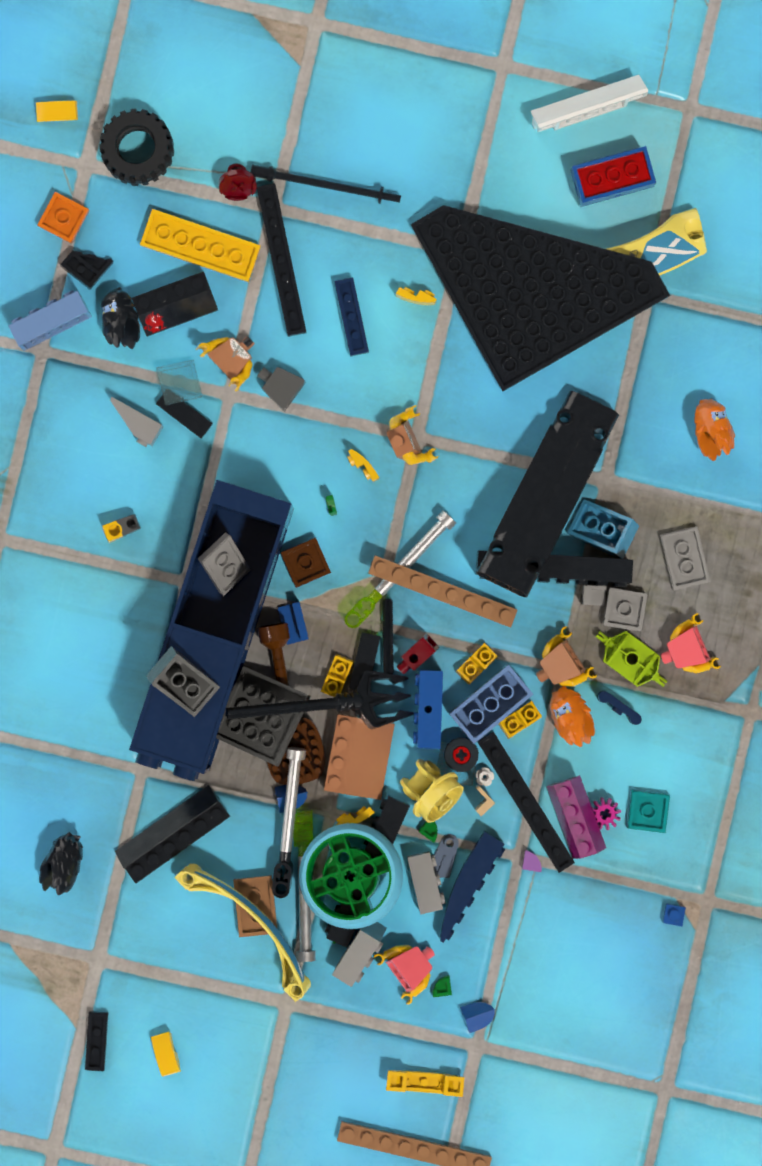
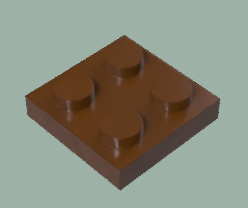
M316 538L281 552L296 588L331 573Z

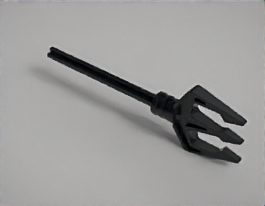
M369 670L360 675L355 689L350 695L348 693H344V695L337 693L334 698L226 708L225 716H227V719L330 709H336L338 712H343L344 710L349 712L351 709L356 711L368 728L376 729L410 717L414 712L399 710L393 717L377 718L373 709L374 706L389 701L399 702L411 697V695L399 692L394 695L373 693L370 690L371 681L389 680L394 685L409 678Z

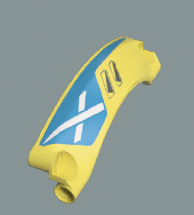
M696 208L672 215L657 229L641 238L619 246L606 248L607 250L653 262L659 275L672 271L707 252L704 232Z
M190 863L174 877L186 890L207 891L223 895L234 900L253 916L276 944L282 963L283 990L295 1002L305 995L311 987L309 978L304 975L298 960L281 933L257 905L222 880L203 871L197 864Z

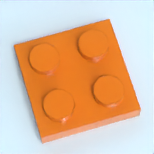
M55 192L37 226L72 244L90 210Z

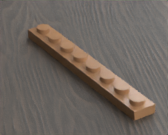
M375 555L368 574L510 628L517 613V609Z
M341 1121L337 1138L338 1142L440 1166H490L492 1156L344 1121Z

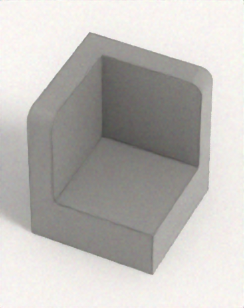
M583 585L582 605L604 606L607 586Z

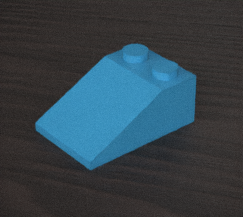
M584 499L567 533L607 554L624 559L639 525L627 516Z

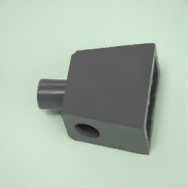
M264 367L257 376L266 382L262 390L284 412L306 383L304 379L279 367L273 373Z

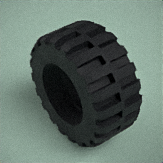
M131 109V112L128 113L124 110L120 112V116L116 117L114 115L111 118L112 122L110 124L106 123L104 126L105 131L101 133V144H99L101 157L108 171L116 179H120L125 184L131 183L132 186H138L141 183L143 186L148 185V182L152 180L156 182L161 174L165 175L167 167H170L172 164V156H174V143L166 124L156 114H150L148 110L144 109L141 111ZM135 131L148 133L155 143L153 155L147 161L140 164L126 162L119 152V145L122 139L127 134Z

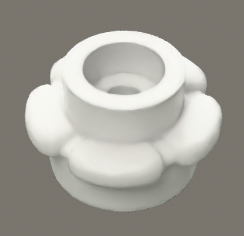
M483 767L475 774L476 782L481 786H489L494 779V773L489 768Z

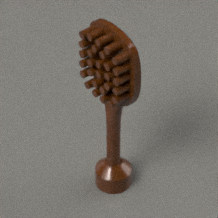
M288 622L258 627L260 643L266 648L271 649L276 681L289 686L282 649L290 639ZM302 716L288 747L306 749L305 760H301L299 784L319 778L325 767V754L320 733L311 719ZM286 752L279 767L267 762L272 778L277 783L287 785L290 760L286 758Z

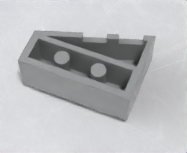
M376 922L370 926L360 928L335 967L332 976L350 987L353 986L355 981L359 983L364 975L362 970L364 967L368 968L374 959L371 956L374 952L378 953L383 945L381 940L386 927Z

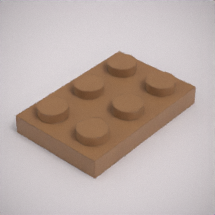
M272 875L234 879V889L257 905L277 928L275 899L272 892ZM236 903L239 937L268 935L259 922Z

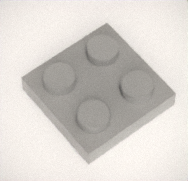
M609 588L603 626L641 632L647 594Z

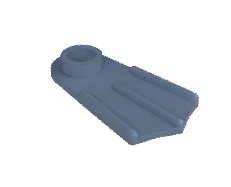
M451 834L442 838L434 854L437 866L433 868L435 874H439L440 878H450L459 845L458 839ZM448 840H452L454 842L452 847H448L446 845V842Z

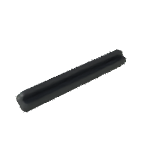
M383 599V673L393 674V600Z

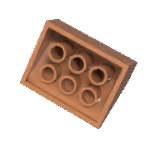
M338 714L324 791L381 800L395 724L390 723L376 729H370L361 718Z

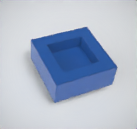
M666 904L663 923L682 927L686 907Z

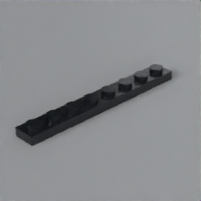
M276 184L257 187L287 335L291 337L305 334L307 332Z
M492 732L477 741L558 873L575 863L495 733Z

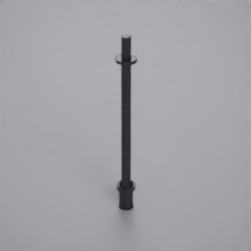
M252 164L250 173L254 177L264 178L269 182L279 179L377 198L378 204H381L382 200L398 203L401 200V195L383 192L384 187L377 191L278 172L273 169V166L268 168Z

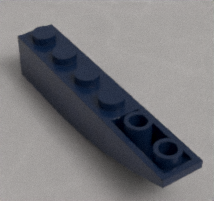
M486 831L480 836L455 880L443 917L440 941L443 943L446 939L450 940L454 933L452 928L455 923L459 924L465 915L462 913L465 907L469 908L475 899L473 894L476 890H481L485 883L483 878L486 874H491L495 867L493 862L496 857L500 859L505 851L503 847L505 844Z

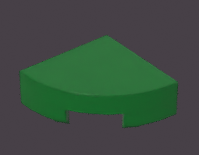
M333 495L326 496L329 515H337Z
M435 821L431 823L425 822L418 832L434 843L438 834Z
M449 975L437 981L433 988V998L452 995Z

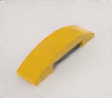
M388 1070L386 1091H413L463 1097L465 1077L433 1072Z

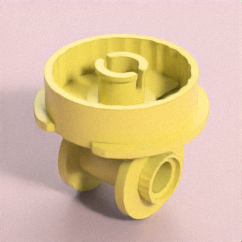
M418 759L416 761L418 770L411 779L403 777L400 780V784L403 787V792L410 799L417 801L413 808V814L416 817H423L426 822L431 823L444 816L457 803L464 788L458 782V776L454 772L442 776L440 769L429 760Z

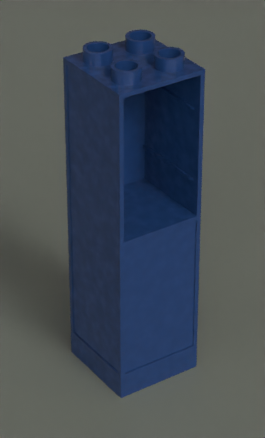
M216 480L158 661L172 646L217 683L220 688L194 717L150 683L129 748L130 751L138 753L136 763L158 769V767L161 768L163 761L175 765L173 775L190 781L198 779L200 773L205 774L210 771L219 743V739L216 738L230 694L244 666L294 511L291 503ZM226 532L231 536L251 570L223 596L218 592L198 558Z

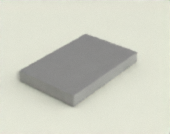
M697 526L659 535L673 591L711 582Z
M226 532L198 558L218 592L223 596L251 570L231 536Z

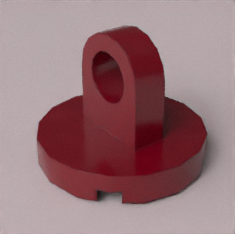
M237 163L230 165L227 172L220 177L218 182L221 195L223 194L225 198L233 201L248 199V196L255 194L257 189L254 175L248 172L243 165Z

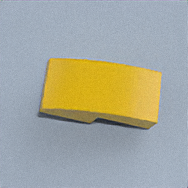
M77 101L36 102L37 122L78 120Z
M399 287L396 292V297L414 304L435 305L437 301L434 298L435 294L428 290L424 292L420 290L417 296L414 295V291L407 287H404V289Z
M353 449L348 450L350 455L347 458L351 466L355 465L357 469L364 466L365 469L362 471L367 480L371 479L372 482L379 480V476L372 465L362 455Z
M484 643L455 672L470 685L498 656Z
M336 654L320 692L333 697L337 693H341L354 661Z
M530 701L507 716L498 725L507 739H510L540 719L542 715L534 703Z
M363 806L356 812V818L351 812L349 814L344 812L336 819L338 823L335 826L346 823L358 824L374 814L375 811L370 806L368 808Z
M166 1032L152 1036V1045L162 1077L181 1072L178 1053L174 1050L172 1034Z

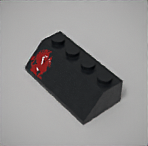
M204 271L132 298L147 337L218 311Z

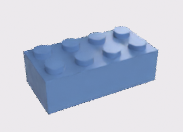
M69 291L63 295L64 298L58 301L56 299L46 303V307L33 309L29 312L28 316L12 320V324L8 326L18 346L25 351L91 318L92 316L78 291Z
M507 665L451 711L449 715L475 744L534 694L514 670Z

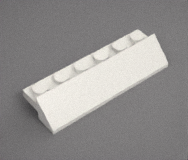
M636 75L531 110L533 117L532 125L534 129H537V132L554 128L555 131L626 107L628 102L647 96L648 89L640 75Z

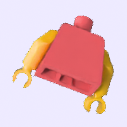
M699 613L694 614L691 619L679 624L672 632L670 642L667 643L669 651L661 653L664 664L674 661L676 668H682L686 672L696 674L708 671L710 668L719 669L721 665H713V662L719 658L714 657L710 659L697 628L703 622V620L700 622L695 621V616L699 615Z
M396 945L384 951V954L377 953L373 958L376 956L382 958V962L377 963V965L383 964L385 959H387L386 964L406 990L402 993L401 999L404 996H409L410 999L406 1004H411L413 996L416 997L427 988L431 976L430 971L432 970V965L428 960L435 954L428 946L421 951L417 946L412 948L410 945Z

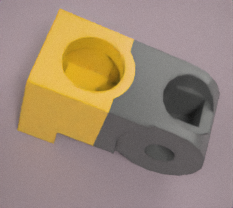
M133 514L102 526L108 543H111L140 530L141 527L136 515Z

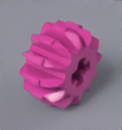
M603 797L600 798V805L597 801H593L596 809L593 807L592 809L597 823L599 822L600 830L604 824L606 830H609V823L616 827L617 825L613 820L620 821L621 819L615 816V814L621 813L620 809L614 810L618 803L615 802L611 805V798L607 799L606 804ZM605 809H608L607 812L610 813L609 817L605 816L604 819H602V815L600 814V812L605 811Z

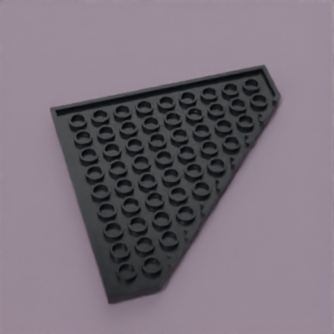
M445 205L411 224L502 391L511 388L671 296L653 262Z

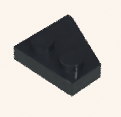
M72 250L60 264V267L91 290L111 267L113 260L98 258L91 254L85 255L82 252Z

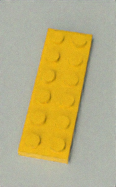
M155 209L151 211L140 242L142 247L248 283L261 245Z

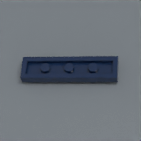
M352 277L334 281L350 357L369 353L354 279Z

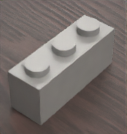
M430 851L407 856L420 915L443 910L442 905L446 903L444 894L439 893L438 886L441 885L439 874H435L433 868L437 866L435 855H430Z

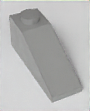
M111 397L110 401L132 434L138 438L136 442L145 447L147 445L153 446L163 426Z

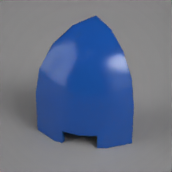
M287 785L274 787L279 813H284ZM298 785L296 809L302 806L307 799V790Z
M483 1002L460 1007L469 1033L486 1027L492 1022L495 1015V1009Z

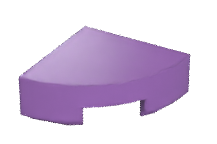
M525 850L522 869L541 872L542 867L537 856Z

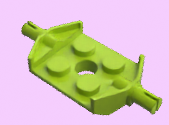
M599 631L595 636L605 645L603 662L636 687L651 680L657 682L662 687L665 686L667 680L658 673L660 656L630 633L624 631L611 638ZM631 653L637 656V662L633 665L627 662V656Z

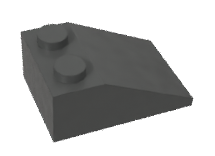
M172 646L146 675L154 687L194 717L220 688L217 683Z

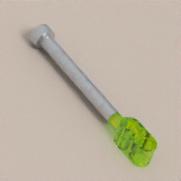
M442 510L436 517L438 519L436 524L398 564L410 568L446 529L451 530L457 523ZM383 579L367 597L361 598L346 614L345 624L353 629L359 627L374 611L375 604L395 583ZM363 601L366 603L370 601L371 610L365 609L362 612L363 614H365L364 618H362L358 612L354 611L356 608H358L359 611L361 610V608L363 607L361 603ZM351 614L359 617V622L356 625L348 623V617Z
M296 810L293 840L294 847H298V881L302 857L309 844L313 841L312 810ZM299 883L300 951H296V959L298 962L316 961V954L311 947V909L303 898Z

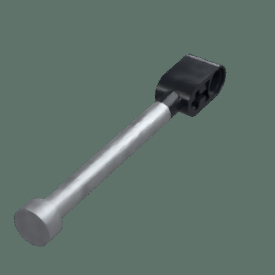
M287 747L286 758L290 760L279 861L274 868L272 892L277 898H285L289 894L292 885L293 863L291 861L300 766L301 760H305L306 749L300 747ZM282 865H284V866H285V869H287L286 872H285V874H284V877H281V876H282V868H281ZM284 884L287 890L280 891L277 885Z

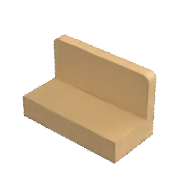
M477 785L475 788L485 799L474 809L482 816L495 802Z

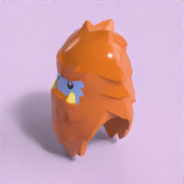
M713 399L700 400V404L695 410V435L697 436L702 454L715 461L717 455H721L722 450L726 455H729L731 449H734L735 433L726 415L725 406Z
M562 686L559 690L552 693L553 697L549 704L554 726L559 735L568 744L573 745L574 743L579 747H582L583 742L590 744L591 735H595L594 722L590 714L591 709L585 704L586 701L581 698L579 693L567 689L566 686Z

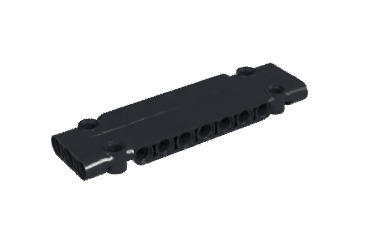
M569 391L494 534V539L477 570L479 576L521 597H528L600 458L603 447L619 417L615 410L577 392ZM566 417L569 422L564 423L560 418ZM599 433L603 435L604 438L597 439L594 435ZM500 548L502 553L495 554L492 549ZM535 565L537 570L530 571L527 566Z

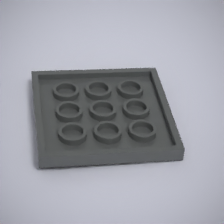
M243 666L230 694L226 708L309 700L311 696ZM224 712L216 738L279 767L303 712L227 719Z

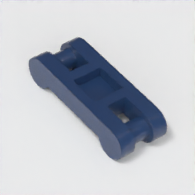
M600 691L597 694L599 702H607L612 705L611 710L620 716L622 713L625 714L631 724L638 725L641 723L642 718L637 712L608 692Z

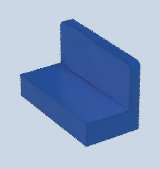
M300 602L279 607L278 612L281 623L288 622L290 639L286 644L309 640Z

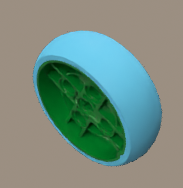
M346 823L326 829L309 844L301 860L299 883L305 902L316 916L335 927L358 929L378 922L392 910L401 893L403 869L398 852L382 833L366 825ZM348 837H357L371 842L383 855L373 858L367 851L351 847ZM329 844L332 854L325 862L322 877L313 880L316 860L321 851ZM343 852L349 855L347 863H343L340 860V855ZM367 864H371L374 868V872L371 875L365 873L364 868ZM348 871L355 873L354 881L347 879ZM389 872L387 891L379 904L373 908L370 898L377 890L380 875ZM331 877L337 880L335 888H331L328 884ZM355 889H359L362 892L360 900H356L353 897ZM329 894L335 901L344 905H351L354 915H344L335 912L323 903L320 897Z

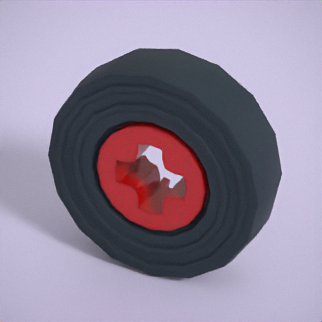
M467 738L453 739L444 750L446 764L456 772L469 771L478 761L479 752L477 747ZM460 749H462L464 753H467V756L464 757V760H460L459 757H456V754L459 753Z

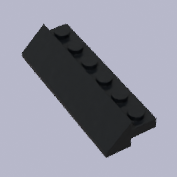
M207 785L117 849L115 853L123 869L125 868L136 884L228 819L230 815L210 785Z

